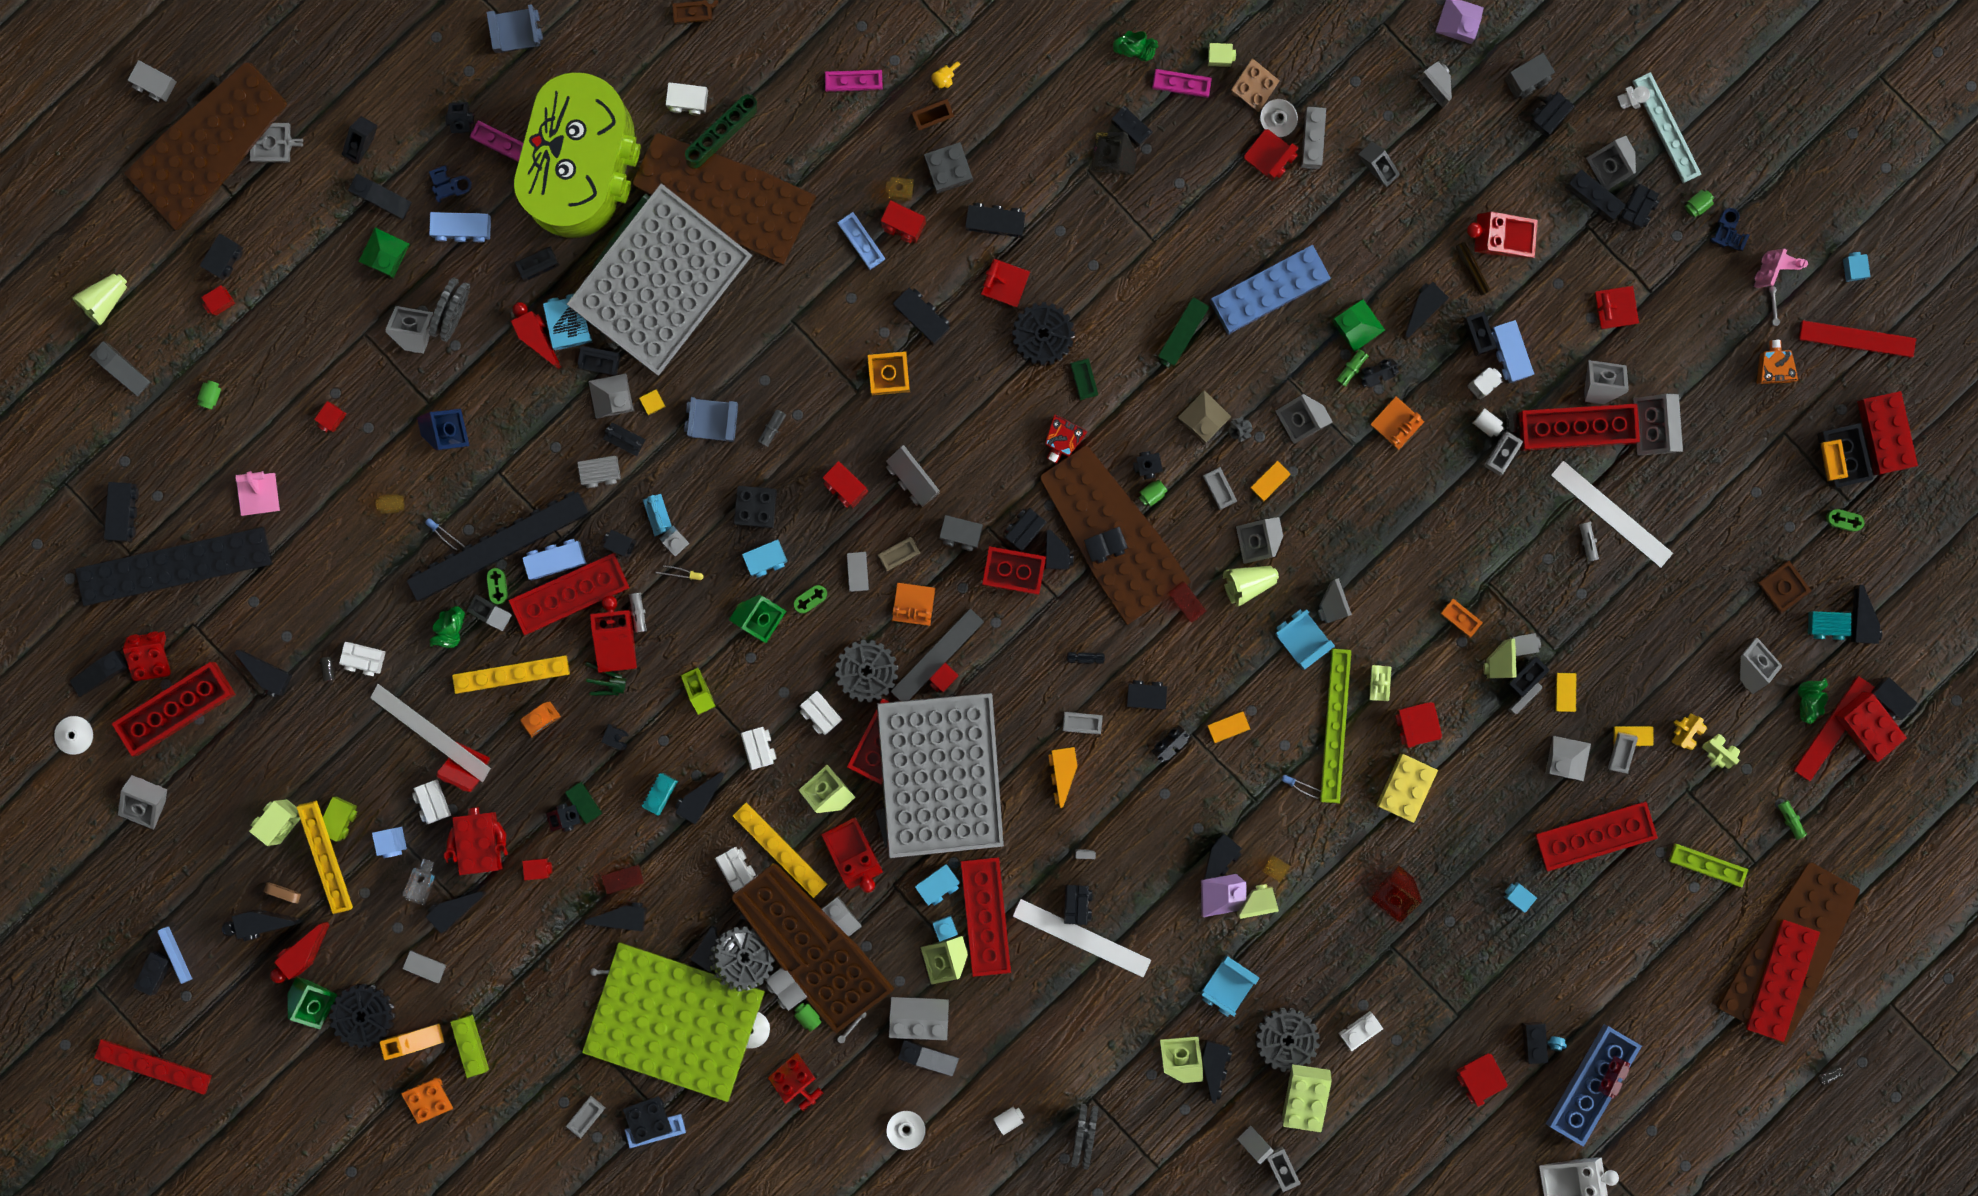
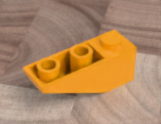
M1075 747L1051 750L1052 754L1048 755L1050 766H1054L1055 772L1051 774L1052 784L1057 785V792L1054 793L1055 804H1059L1060 808L1064 806L1077 769Z
M439 1023L385 1038L380 1041L384 1060H388L444 1043V1038Z

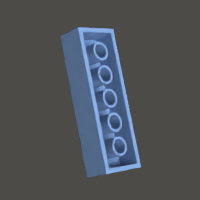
M1311 245L1211 298L1210 303L1227 335L1327 283L1331 278L1314 246Z
M1604 1024L1546 1124L1584 1147L1612 1099L1598 1091L1601 1081L1604 1079L1609 1068V1064L1614 1056L1630 1063L1631 1066L1642 1046Z

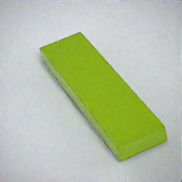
M1674 843L1668 860L1671 863L1739 887H1743L1748 872L1746 868Z

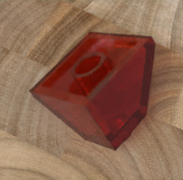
M1400 866L1388 875L1370 898L1400 923L1422 903L1414 877Z

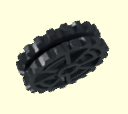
M1042 302L1041 306H1038L1037 303H1034L1033 308L1026 307L1024 314L1019 313V321L1014 322V327L1016 328V330L1012 331L1013 337H1016L1013 340L1014 346H1018L1017 352L1019 354H1024L1023 359L1026 361L1031 359L1034 365L1037 362H1040L1041 366H1045L1046 362L1053 365L1054 360L1061 361L1063 354L1068 355V347L1073 346L1074 341L1071 340L1075 336V332L1071 331L1074 328L1073 322H1069L1070 316L1068 314H1063L1064 309L1061 307L1059 309L1055 308L1056 304L1052 303L1050 306H1047L1046 302ZM1047 330V335L1049 336L1047 338H1040L1039 331L1044 332Z
M364 983L359 985V987L357 984L353 985L350 989L347 988L342 991V995L340 994L335 998L337 1003L331 1005L333 1013L329 1014V1018L333 1019V1023L330 1024L331 1028H335V1036L340 1035V1041L343 1043L349 1042L350 1047L357 1045L358 1048H363L366 1045L371 1047L375 1042L379 1043L383 1040V1037L390 1033L388 1029L394 1025L391 1021L395 1018V1013L392 1012V1009L395 1008L394 1004H390V996H384V990H376L375 985L369 987ZM364 1012L366 1016L360 1019L359 1016Z

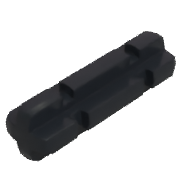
M1069 652L1067 654V662L1075 663V661H1078V663L1096 662L1103 664L1105 655L1103 653L1078 652L1076 654V652Z

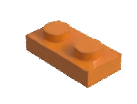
M1451 599L1440 613L1470 638L1483 623L1455 599Z

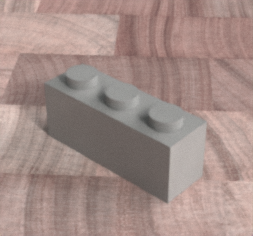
M1307 107L1305 110L1301 168L1320 169L1322 166L1326 108Z

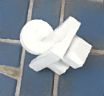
M1630 86L1626 88L1627 93L1617 96L1623 109L1630 106L1637 109L1641 107L1639 103H1644L1649 99L1650 91L1645 86H1638L1635 90Z

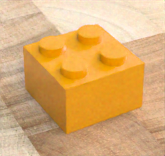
M906 352L868 355L872 396L910 392Z

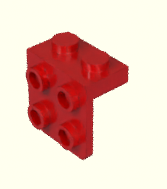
M1265 129L1245 154L1244 159L1273 182L1276 177L1280 178L1286 171L1284 166L1288 162L1291 164L1298 156L1296 153L1298 147L1293 143L1289 146L1269 129Z
M154 631L145 635L135 634L126 637L123 651L134 681L170 675L171 670L164 650L165 632Z
M1433 702L1396 710L1395 720L1397 726L1401 728L1399 736L1401 744L1405 745V748L1442 738Z
M458 743L488 766L490 757ZM449 757L436 775L443 782L453 784L460 790L471 792L480 781Z
M1490 1053L1456 1070L1459 1074L1457 1079L1462 1087L1465 1086L1468 1091L1466 1096L1471 1104L1474 1103L1477 1107L1485 1104L1483 1100L1508 1086L1494 1057Z

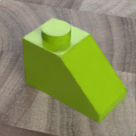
M699 668L681 675L688 697L698 715L716 707Z

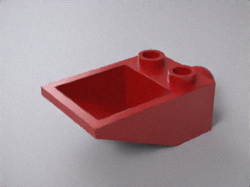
M1485 212L1477 214V223H1471L1467 228L1468 235L1475 238L1474 252L1535 258L1538 220L1496 212Z
M522 302L514 304L512 311L518 318L511 322L519 339L557 369L562 368L543 329L546 325L542 317L532 311L527 313L528 308Z
M606 596L602 601V606L607 610V613L590 614L598 673L637 669L631 611L614 612V609L617 607V600L613 596ZM622 618L626 620V624L623 626L619 624ZM601 621H606L607 626L602 628L600 626Z
M856 817L821 834L848 889L850 890L860 885L863 892H872L875 888V882L872 878L883 873V870Z
M328 922L319 924L294 946L282 950L277 955L278 959L274 962L279 968H275L271 972V980L275 983H282L286 977L289 980L296 976L298 977L314 962L330 924Z

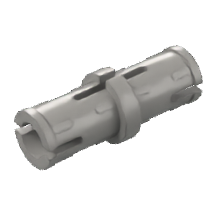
M1591 522L1579 524L1583 539L1581 543L1585 547L1587 562L1598 560L1599 557L1595 544L1597 540L1596 538L1594 539Z
M641 593L629 594L635 633L647 631L644 617L646 612L645 609L643 610Z

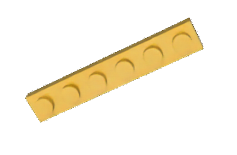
M560 656L454 674L452 677L455 694L570 675L567 656Z
M313 801L297 806V810L332 913L351 910L353 906L318 802Z
M747 802L733 815L813 898L827 885Z

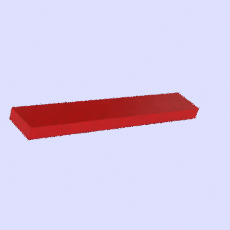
M1801 321L1799 340L1910 358L1914 357L1916 338L1810 321Z
M1860 676L1855 678L1793 769L1795 773L1809 782L1812 780L1845 731V728L1835 715L1861 693H1871L1874 689L1873 685Z

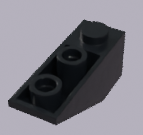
M1225 833L1210 848L1203 880L1216 878L1219 875L1221 877L1224 876L1229 870L1227 867L1231 861L1236 862L1242 855L1240 853L1242 848Z
M1206 1040L1201 1059L1212 1103L1215 1104L1216 1100L1221 1098L1222 1088H1220L1221 1080L1225 1081L1227 1070L1224 1068L1226 1062H1230L1232 1051L1229 1050L1230 1047L1228 1045Z

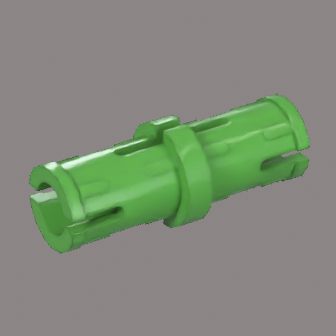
M1359 349L1352 360L1345 364L1346 368L1336 380L1346 387L1354 374H1358V369L1369 356Z
M1787 800L1780 803L1778 808L1786 820L1785 824L1789 825L1795 839L1798 840L1805 837L1807 833L1799 821V815L1795 814L1789 803L1790 801Z

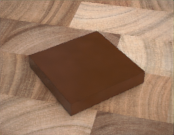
M1789 560L1757 583L1779 614H1782L1812 592Z

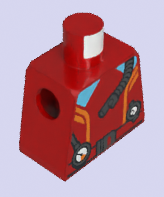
M1055 415L1045 446L1051 448L1047 459L1057 464L1061 455L1069 457L1086 436L1087 431Z

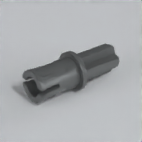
M780 410L775 411L768 425L765 424L766 428L758 442L769 447L776 432H779L777 430L786 416L784 412Z

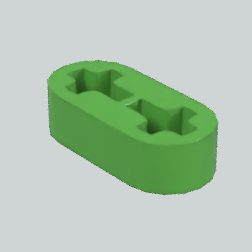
M1831 510L1826 516L1827 523L1830 526L1847 531H1859L1864 526L1862 516L1844 510ZM1838 513L1837 516L1843 518V521H1836L1834 523L1832 515ZM1856 518V522L1859 525L1853 528V524L1848 523L1847 520H1854Z
M493 568L487 573L489 597L493 603L503 604L508 599L506 576L501 569ZM496 571L497 574L501 575V578H498V585H496L494 579H491V576ZM498 587L499 592L503 593L504 595L500 598V601H498L497 598H494V595L497 594L496 588Z
M816 585L803 593L794 602L795 610L799 613H807L827 598L826 589L823 586ZM815 589L823 590L822 599L818 597L813 600L811 599L815 595ZM808 599L810 600V602L806 604L807 609L804 610L803 608H798V606L800 605V600H802L803 602Z

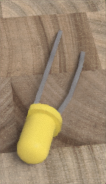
M663 565V567H670V568L680 569V570L689 572V571L684 570V569H682V568H677V567H672V566H664V565ZM694 571L689 572L690 577L656 572L659 574L690 578L691 580L703 579L702 573H696Z

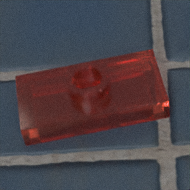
M1184 581L1168 592L1191 623L1206 612Z
M639 865L602 876L607 894L645 883Z

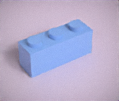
M430 212V236L435 238V241H447V238H451L456 242H466V239H473V242L482 243L485 242V239L490 240L491 216L489 214Z
M1516 320L1493 327L1491 332L1498 349L1496 355L1498 361L1503 364L1504 369H1502L1505 380H1508L1510 384L1534 375Z
M571 539L564 541L563 546L556 547L555 544L545 547L543 552L538 553V550L526 553L527 556L523 557V562L528 579L535 580L585 565L586 560L581 543Z
M402 827L372 833L377 856L383 855V858L402 854L401 850L407 849Z

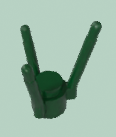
M589 662L585 663L586 666H589L598 671L597 665L591 664ZM602 672L614 677V679H610V682L586 679V682L609 686V690H612L590 692V696H619V693L624 694L626 679L622 678L620 674Z

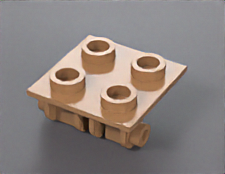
M1251 59L1231 89V94L1235 97L1239 96L1257 112H1260L1280 80L1254 59Z

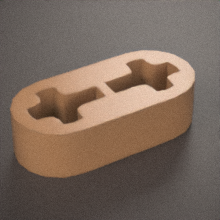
M270 882L266 883L263 891L292 903H298L301 896L299 892Z

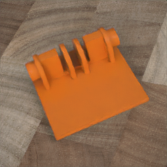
M1396 396L1370 425L1399 450L1424 421L1421 419L1420 414L1414 413Z
M897 583L892 621L930 626L935 588Z
M433 1078L431 1081L424 1082L401 1093L418 1124L453 1109L441 1086L443 1083L440 1078Z

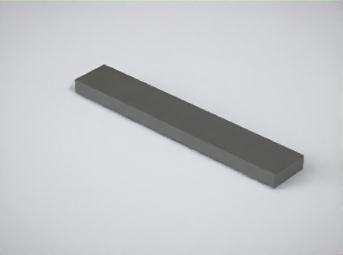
M970 608L891 692L900 701H909L984 621Z

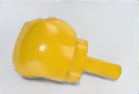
M957 61L950 68L945 65L934 72L931 76L932 82L939 89L949 88L953 84L951 78L954 76V73L952 71L960 63Z

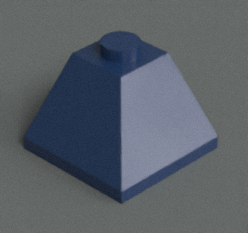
M461 409L429 412L417 417L421 436L435 450L470 446Z

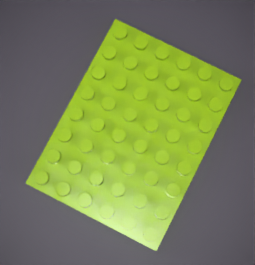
M619 942L582 1053L729 1102L765 991L758 988L748 991L742 990L741 992H737L736 988L729 990L728 985L722 986L720 978L715 979V974Z

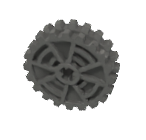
M453 277L449 280L434 311L429 328L430 336L436 337L440 334L441 340L445 342L451 338L465 309L470 293V284L465 282L459 286L458 279Z
M861 640V644L854 642L851 648L846 647L844 649L846 653L840 654L839 658L841 661L836 663L839 671L835 672L836 676L840 678L837 682L838 685H843L844 687L842 691L844 693L849 692V697L852 699L858 697L860 702H863L864 699H867L868 702H873V698L880 700L882 699V694L888 695L890 693L888 689L895 686L893 680L898 679V675L895 674L898 666L894 665L896 658L895 656H890L892 651L890 649L885 650L882 643L876 645L874 640H871L870 643H867L866 640ZM868 665L870 666L869 669H872V674H868L866 677L862 673V668H866Z
M745 926L741 929L736 927L721 934V937L715 940L716 946L711 947L710 950L713 953L709 957V961L713 962L710 968L715 970L714 977L715 979L720 978L722 986L727 984L729 990L736 988L737 992L742 990L748 991L763 984L764 979L769 978L768 972L773 970L771 963L774 962V957H771L770 950L753 928L749 931Z
M1280 1008V1012L1273 1010L1270 1017L1266 1015L1264 1017L1265 1022L1258 1025L1260 1031H1256V1036L1259 1038L1256 1041V1046L1260 1048L1258 1050L1259 1054L1265 1056L1263 1060L1267 1064L1271 1062V1066L1275 1070L1279 1067L1281 1072H1285L1286 1069L1291 1071L1292 1064L1304 1066L1303 1064L1305 1063L1310 1064V1058L1317 1055L1315 1048H1319L1320 1045L1316 1041L1320 1038L1319 1034L1315 1032L1317 1027L1314 1023H1311V1018L1309 1016L1304 1017V1013L1300 1010L1296 1013L1294 1008H1290L1289 1011H1286L1285 1008ZM1287 1035H1290L1289 1037L1292 1041L1286 1044L1283 1038H1287Z
M1081 1104L1071 1167L1076 1168L1079 1165L1080 1154L1083 1151L1082 1166L1083 1169L1089 1170L1098 1106L1092 1107L1089 1122H1086L1087 1106L1086 1104Z

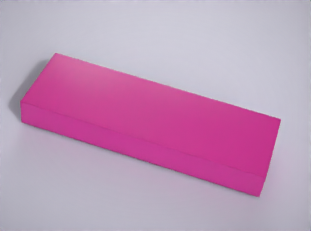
M1155 69L1152 89L1209 98L1212 78Z
M882 70L825 72L826 92L883 90Z
M478 120L470 138L519 162L524 143Z

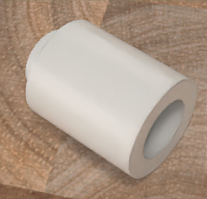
M1485 408L1473 422L1474 425L1490 437L1493 435L1497 437L1504 428L1501 426L1503 422Z
M1013 1106L995 1117L994 1121L1001 1133L1005 1135L1023 1124L1022 1119L1025 1117L1019 1108L1015 1109Z

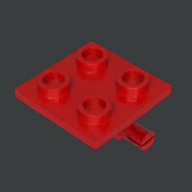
M994 259L989 271H986L987 277L983 284L984 288L981 295L1017 308L1030 271Z
M1633 286L1595 292L1601 329L1639 324Z
M798 1053L794 1054L768 1077L784 1103L787 1104L799 1093L805 1096L806 1099L798 1104L802 1111L811 1104L814 1105L816 1103L815 1100L824 1094L819 1087L811 1095L804 1089L816 1078Z

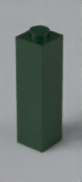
M1194 297L1192 298L1157 358L1160 360L1159 363L1166 368H1170V366L1175 367L1208 311V305Z

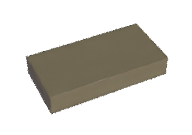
M909 537L881 552L878 556L886 571H889L919 555L920 552L912 537Z

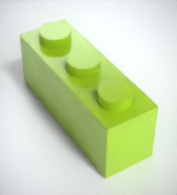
M473 1014L450 1022L466 1077L469 1078L487 1072L489 1067Z

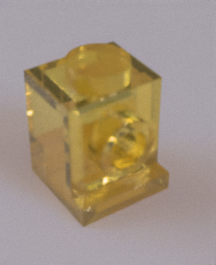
M891 177V182L887 181L886 193H889V198L912 201L914 179ZM899 184L903 186V189L900 191L896 189V186Z
M1272 855L1262 871L1276 881L1281 882L1291 866Z

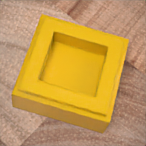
M657 389L639 398L648 415L666 407Z

